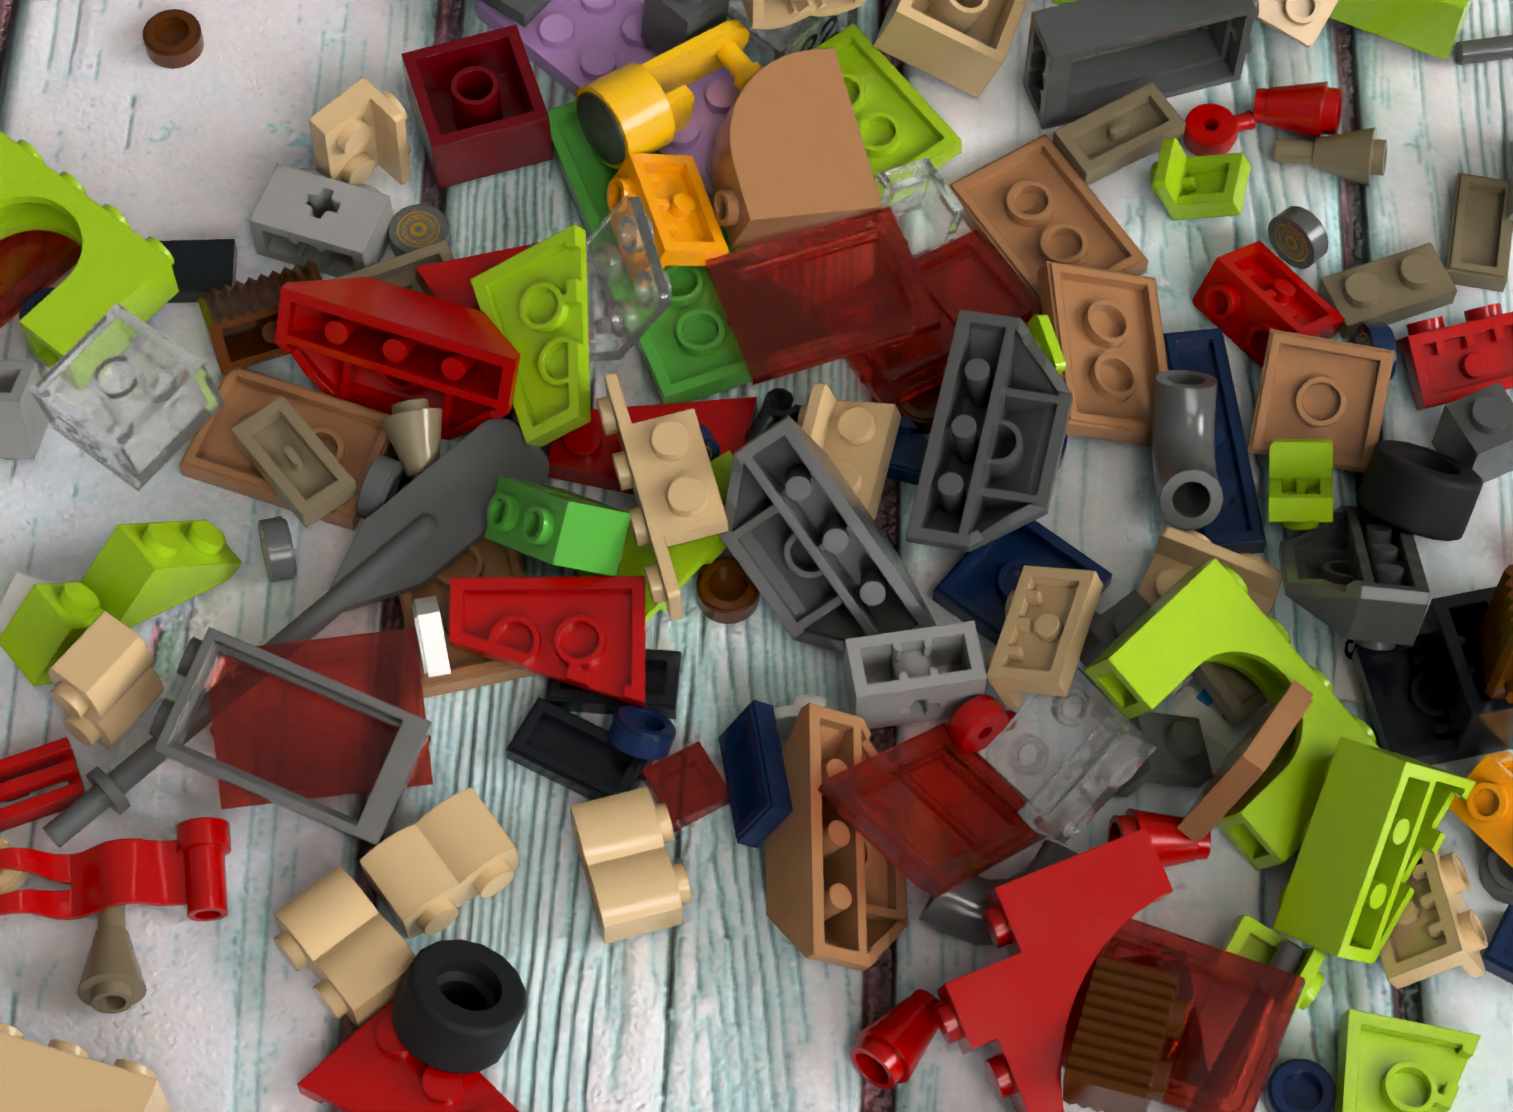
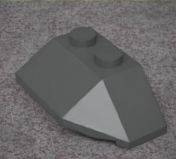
M959 309L905 536L907 542L971 552L1048 514L1072 408L1073 395L1048 357L1033 339L1031 332L1021 318Z
M789 415L734 452L724 509L728 520V531L720 533V538L794 640L844 652L845 639L936 626L930 611L896 550L828 454Z
M1343 505L1333 511V522H1320L1319 527L1310 530H1300L1280 542L1279 560L1285 595L1344 638L1356 640V643L1361 647L1386 651L1394 649L1396 644L1414 645L1429 604L1430 590L1413 534L1376 519L1361 507Z

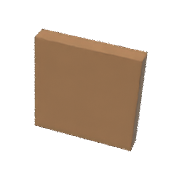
M1270 329L1248 441V453L1269 456V443L1275 438L1330 439L1333 442V468L1365 473L1373 450L1379 440L1395 351Z
M1296 680L1290 684L1229 752L1178 825L1177 829L1194 843L1197 840L1202 841L1265 772L1312 703L1311 697L1313 694Z

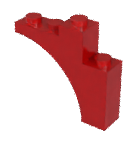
M1146 827L995 887L985 896L989 908L982 910L983 920L996 948L999 949L1006 946L1010 957L946 982L936 990L941 1002L933 1005V1011L944 1039L948 1044L957 1041L963 1055L983 1046H989L993 1057L985 1060V1066L990 1081L1000 1099L1010 1097L1016 1112H1064L1061 1085L1062 1048L1067 1021L1081 983L1101 949L1120 927L1148 905L1162 900L1173 892Z

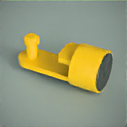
M728 20L641 65L628 63L579 88L575 99L577 116L582 131L596 154L607 165L619 170L629 153L652 154L671 144L675 133L685 129L691 120L695 96L687 85L724 66L735 78L734 85L741 92L749 80L763 68L758 62L753 63L742 51L750 37V32L740 20Z

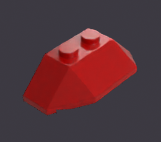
M371 277L287 282L281 287L274 343L286 355L291 354L304 374L324 394L391 415V406L393 404L412 399H428L430 408L443 409L441 438L446 440H452L470 432L489 419L494 418L497 420L502 418L512 410L520 353L484 312Z

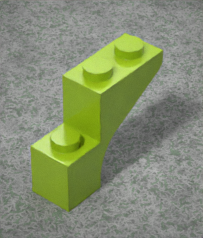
M206 519L118 524L81 581L33 585L1 634L0 645L32 686L53 684L48 670L104 611L128 628H132L226 582L235 574L242 561L226 544L224 534Z

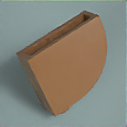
M835 48L795 52L780 57L764 66L745 85L719 126L711 153V176L715 193L714 213L718 224L725 228L730 248L862 235L883 208Z

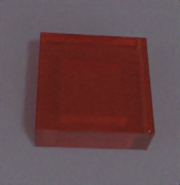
M699 741L641 770L642 780L646 787L648 786L656 804L665 802L671 818L673 832L730 803L727 785Z

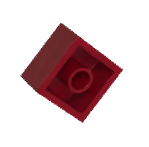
M517 25L401 54L408 99L438 189L553 159L549 115Z

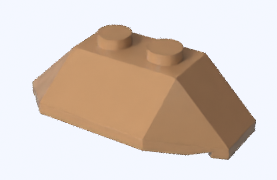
M808 703L801 707L782 751L793 811L766 838V916L805 958L864 971L877 961V957L908 926L904 802L884 760L868 740L872 734L864 718Z

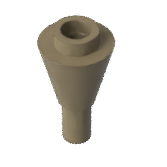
M1376 127L1319 137L1315 141L1277 138L1274 162L1313 165L1315 169L1371 187L1373 175L1384 176L1387 159V140L1377 139Z
M412 399L393 404L391 406L392 415L381 420L399 461L402 462L404 472L411 481L440 457L443 409L430 408L428 399Z
M125 905L110 907L98 913V930L95 932L77 990L80 1000L92 1006L96 1011L107 1014L121 1013L141 1001L147 992L129 932L126 930Z

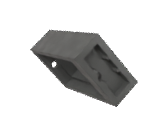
M1079 0L1032 12L1023 85L1042 130L1071 123L1152 82L1165 98H1170L1240 80L1245 56L1251 52L1250 33L1253 19L1259 15V1ZM1209 25L1206 30L1073 63L1074 58Z
M208 627L203 641L192 637L177 669V674L186 677L175 702L167 698L163 700L151 725L149 735L158 738L153 750L161 756L372 846L381 843L432 729V722L214 628ZM222 655L398 730L359 820L182 745Z

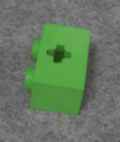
M499 476L495 495L491 498L487 509L488 523L484 538L551 565L616 576L632 513L562 488Z

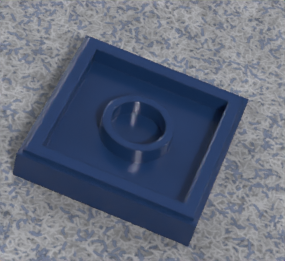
M1034 520L971 552H967L935 587L932 600L962 622L975 620L977 632L997 645L1006 619L1005 606L1007 598L1011 591L1016 590L1024 565L1096 571L1103 583L1100 596L1111 584L1112 573Z

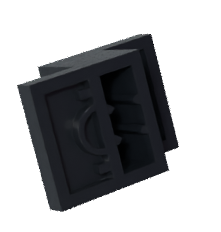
M1496 587L1431 599L1413 646L1396 644L1394 649L1386 651L1371 650L1361 646L1355 647L1351 659L1381 749L1408 756L1430 765L1513 749V704L1509 703L1506 699H1491L1484 693L1487 684L1482 680L1486 672L1481 669L1484 660L1480 657L1483 648L1478 645L1481 636L1477 631Z

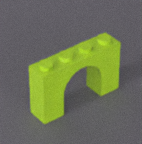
M0 131V241L16 233L43 230L62 234L82 247L78 263L70 275L19 321L31 355L75 388L179 292L172 268L175 261L169 250L159 240L151 236L144 239L134 232L125 217L110 204H105L101 207L89 198L83 186L72 175L65 171L57 174L45 165L41 155L28 142L20 139L16 143Z
M1214 558L1189 570L1084 671L1126 720L1152 711L1202 663L1223 664L1242 672L1258 686L1270 707L1294 680L1313 694L1311 697L1312 703L1265 772L1217 823L1218 827L1255 870H1260L1285 863L1301 847L1303 828L1313 815L1324 784L1325 766L1329 758L1334 754L1339 738L1343 737L1379 747L1376 745V736L1372 729L1363 720L1351 715L1333 695L1334 690L1329 679L1320 670L1308 665L1290 645L1291 639L1286 629L1277 620L1265 615L1248 596V589L1243 579L1233 569L1222 565L1217 558Z

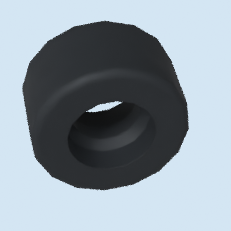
M1386 440L1378 442L1373 450L1356 494V501L1367 513L1392 527L1432 540L1454 541L1462 538L1484 482L1476 471L1445 454L1408 442Z
M462 939L437 941L421 949L409 965L393 1000L391 1021L399 1041L415 1058L434 1069L455 1074L481 1072L497 1063L507 1049L526 1010V990L516 969L502 955L490 948Z

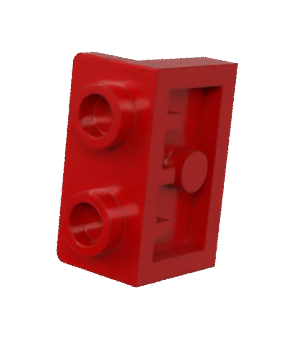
M1260 240L1217 257L1192 300L1198 310L1218 328H1222L1223 333L1261 368L1270 329L1330 339L1336 335L1345 321V318Z
M1495 303L1464 311L1466 323L1445 327L1443 316L1406 325L1408 336L1395 341L1397 353H1404L1417 411L1451 403L1498 382L1501 383L1505 390L1513 388V312L1503 314L1501 303Z

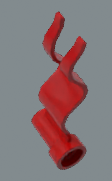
M215 817L193 818L177 825V840L117 839L103 842L83 852L74 854H52L30 848L11 847L0 849V870L29 872L57 883L71 885V889L68 890L25 889L0 895V916L33 914L57 920H75L92 916L110 907L142 904L151 906L187 905V917L194 921L206 922L225 918L228 915L225 856L231 851L230 823Z

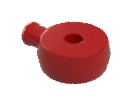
M1202 104L1193 108L1184 120L1186 127L1183 142L1187 149L1196 156L1227 154L1235 144L1238 132L1253 130L1256 127V121L1250 110L1233 115L1223 106Z
M980 695L968 700L955 711L948 722L947 732L953 744L963 752L976 753L994 743L1004 731H1015L1018 727L1019 719L1014 711H1005L1003 705L992 696Z

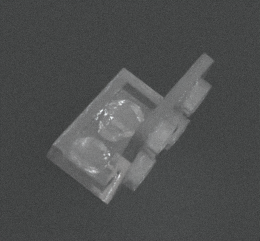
M624 196L586 240L589 362L621 360L670 305V279L662 269L656 250L653 224L645 214L642 201L638 196ZM533 242L529 246V248L538 244L539 242Z
M1076 667L1067 697L1035 694L987 746L985 758L990 766L1026 803L1018 812L1022 819L1035 832L1068 845L1091 822L1096 813L1121 786L1136 773L1138 768L1157 747L1130 719L1112 704L1080 668Z

